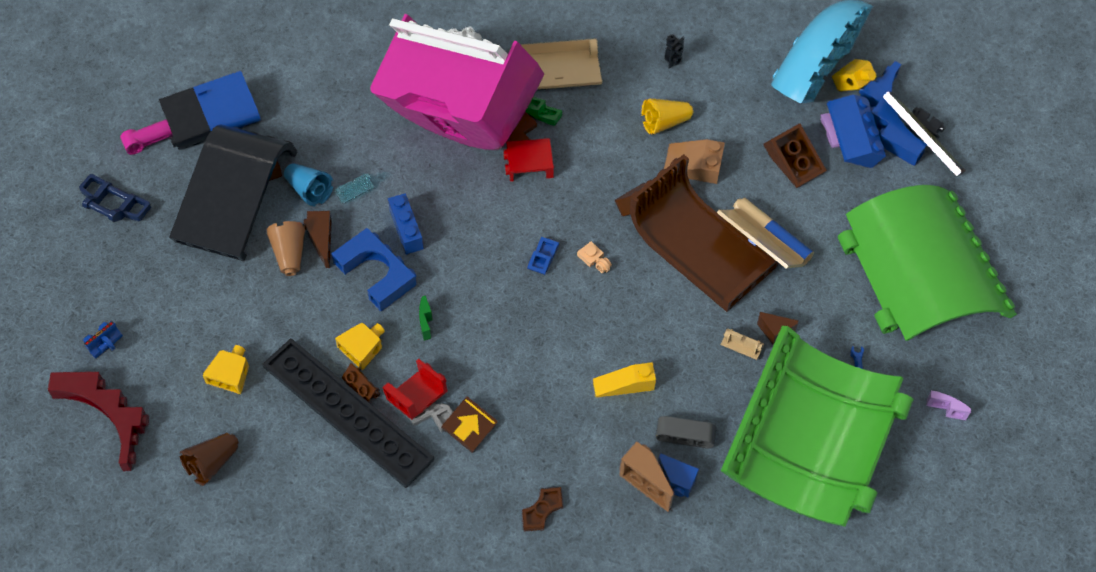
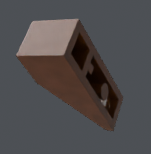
M307 211V219H304L303 222L305 230H307L308 236L326 268H330L332 230L330 211Z

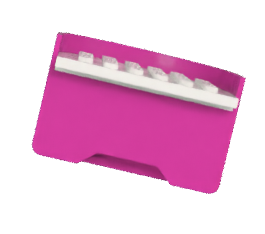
M404 14L402 21L392 19L389 25L396 33L371 84V92L404 118L435 134L479 149L499 150L502 148L524 115L543 79L544 72L539 64L517 41L513 42L507 54L499 45L493 44L486 39L480 41L473 36L464 37L457 32L448 33L444 29L438 28L436 30L425 24L420 26L408 14Z

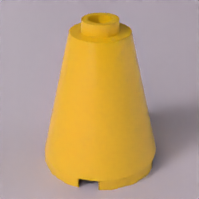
M649 98L644 100L642 104L641 114L645 116L643 125L649 134H657L690 120L693 115V107L688 102Z

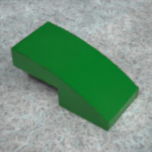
M533 97L525 111L532 117L553 126L562 117V110L546 106V100Z
M426 295L422 296L419 306L420 327L424 341L431 339L430 328L427 322L433 320Z

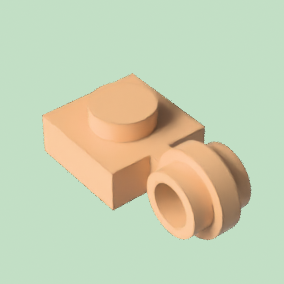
M589 242L577 252V256L589 267L596 263V268L601 273H607L612 266L611 262L604 257V253L592 242Z

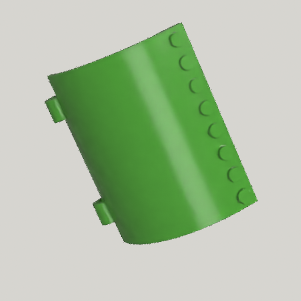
M934 185L909 186L879 195L846 214L853 230L843 231L837 238L846 255L856 253L882 307V310L876 312L874 317L883 334L893 332L899 326L905 340L909 341L932 327L970 314L1000 312L1001 316L1007 318L1017 315L1014 310V303L1007 297L1005 286L999 282L996 269L989 263L990 257L983 251L981 247L982 242L975 236L973 232L974 227L966 219V212L958 204V197L953 191Z
M782 326L721 471L743 487L777 505L816 520L846 527L853 508L864 513L871 512L878 493L868 487L894 419L905 420L907 418L913 398L907 394L898 393L904 379L901 376L875 373L839 361L800 339V336L790 327Z

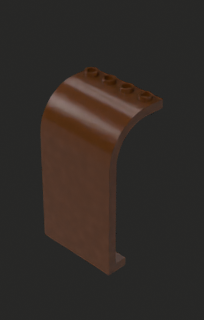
M683 154L678 159L675 158L669 167L662 169L653 180L647 181L640 191H635L630 198L631 219L636 230L648 246L728 312L778 267L779 262L757 245L751 244L748 241L749 238L721 217L696 194L687 174L689 158Z

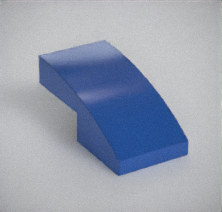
M541 237L527 269L545 275L557 252L559 242Z

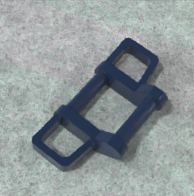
M89 174L79 186L81 193L86 196L82 206L108 217L112 222L120 221L124 217L141 221L151 209L149 201L135 194H128L94 174ZM92 182L101 185L94 195L86 190ZM109 192L125 200L119 208L112 211L99 205ZM136 203L144 206L137 214L129 212Z

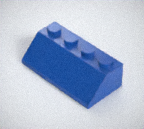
M850 95L827 102L845 162L873 168L886 157L867 98Z

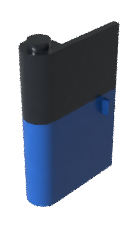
M241 71L159 99L173 137H170L173 147H178V150L205 141L209 133L217 125L222 124L242 128L261 121Z

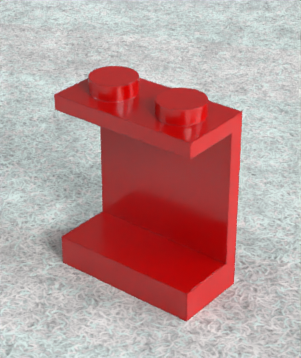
M550 138L506 142L507 149H503L504 160H508V164H505V173L509 175L510 182L514 181L513 173L545 171L546 179L554 178Z
M420 359L416 360L419 371L397 389L389 382L383 386L386 399L411 420L448 392L447 380L444 375L435 372L429 363H424Z

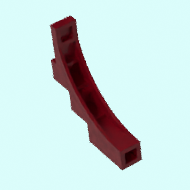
M51 372L48 392L53 399H69L88 404L102 412L116 426L121 442L119 465L123 471H132V464L136 463L134 448L139 442L138 434H144L145 427L149 425V415L145 413L143 407H127V397H124L121 389H105V379L102 378L99 372Z

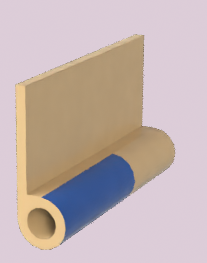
M746 198L738 199L733 205V210H718L717 212L749 238L748 241L751 244L759 246L785 268L803 267L814 255L811 249Z

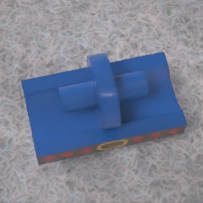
M113 321L102 323L95 335H88L83 339L84 345L95 359L108 348L113 351L115 349L113 344L123 336Z

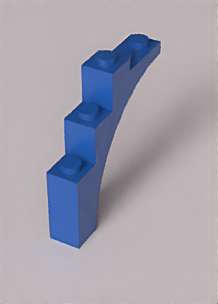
M895 61L891 67L889 65L886 67L882 77L879 76L876 81H870L867 85L863 86L859 94L869 101L876 127L880 129L879 136L884 149L915 166L924 155L927 144L906 128L894 108L883 98L887 92H892V83L901 67V64Z

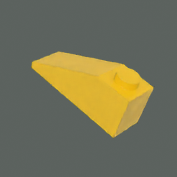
M652 362L631 365L593 378L596 398L655 390L656 383Z

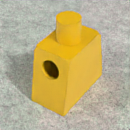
M853 59L832 75L838 91L861 89L876 78V72L871 62L860 59Z
M359 323L336 337L335 340L337 347L363 370L382 349L379 337L385 330L378 323L371 329L364 323Z
M235 345L231 353L224 350L219 351L203 373L206 384L241 394L249 369L248 361L243 357L246 350L242 346Z

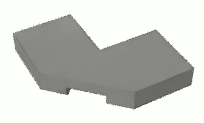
M433 403L413 420L410 419V421L415 426L432 417L442 433L445 430L441 426L453 411L449 405Z

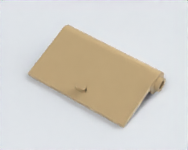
M596 39L521 45L544 72L538 89L602 84Z

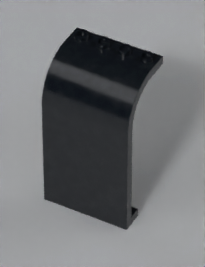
M222 124L214 127L202 147L169 238L175 243L244 262L247 256L244 250L275 164L284 151L289 152L292 157L296 156L297 149L293 143L287 140H279L272 136L260 135L253 131H245L238 127Z

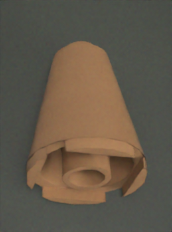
M285 221L281 226H277V223L272 224L267 228V235L280 271L285 276H294L300 271L305 226L295 221Z

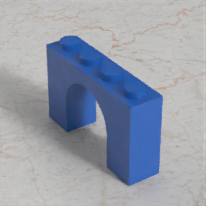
M368 228L331 253L333 263L345 275L359 264L368 260H378L388 266L389 271L387 275L367 290L369 300L380 311H383L417 285V276L413 269H408L404 265L403 260L399 256H395L391 248L387 244H383L379 236L375 232L372 233Z

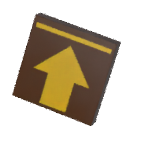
M466 396L443 423L441 428L473 453L498 421Z

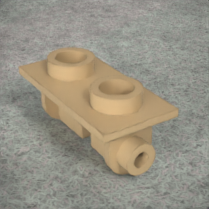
M726 329L721 345L757 360L764 343L737 333L733 329Z

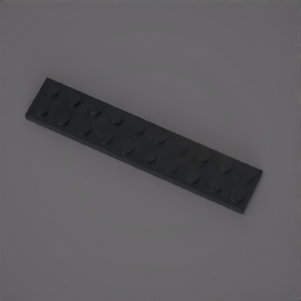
M292 338L262 364L264 369L405 488L434 461V456Z

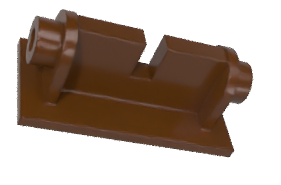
M350 363L342 379L367 402L372 397L378 398L380 396L379 388L375 387L368 380L359 367L356 368L353 363Z

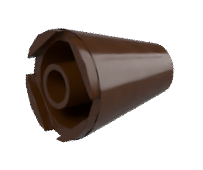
M221 434L180 451L182 454L179 456L180 461L188 475L194 474L197 477L194 481L204 486L238 450L239 441L234 434Z

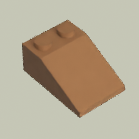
M707 139L669 144L664 169L669 167L675 158L678 159L684 154L689 158L688 179L717 184L725 143Z
M636 442L621 459L619 475L669 512L674 493L651 449L644 444L641 445Z

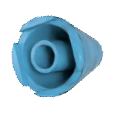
M291 163L285 168V179L306 204L315 207L316 204H323L330 197L333 191L331 186L333 178L327 172L296 163Z

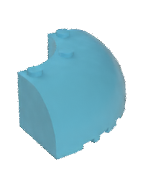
M844 0L834 3L820 12L801 35L795 39L780 68L775 71L771 85L782 94L801 104L814 102L825 82L823 77L831 73L840 58L849 54L873 6L860 0Z

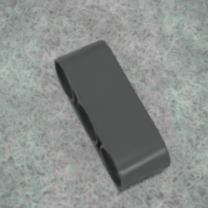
M662 416L658 418L656 439L662 442L710 449L714 447L716 426L708 422Z

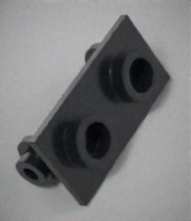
M670 34L666 39L667 47L664 56L665 60L669 62V69L681 62L684 48V37L678 39L673 34Z
M915 107L912 111L914 116L933 136L940 138L938 132L942 133L945 130L944 123L935 117L927 121L930 114L921 107Z

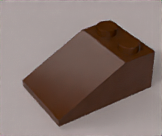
M800 123L763 144L771 159L796 188L827 171Z

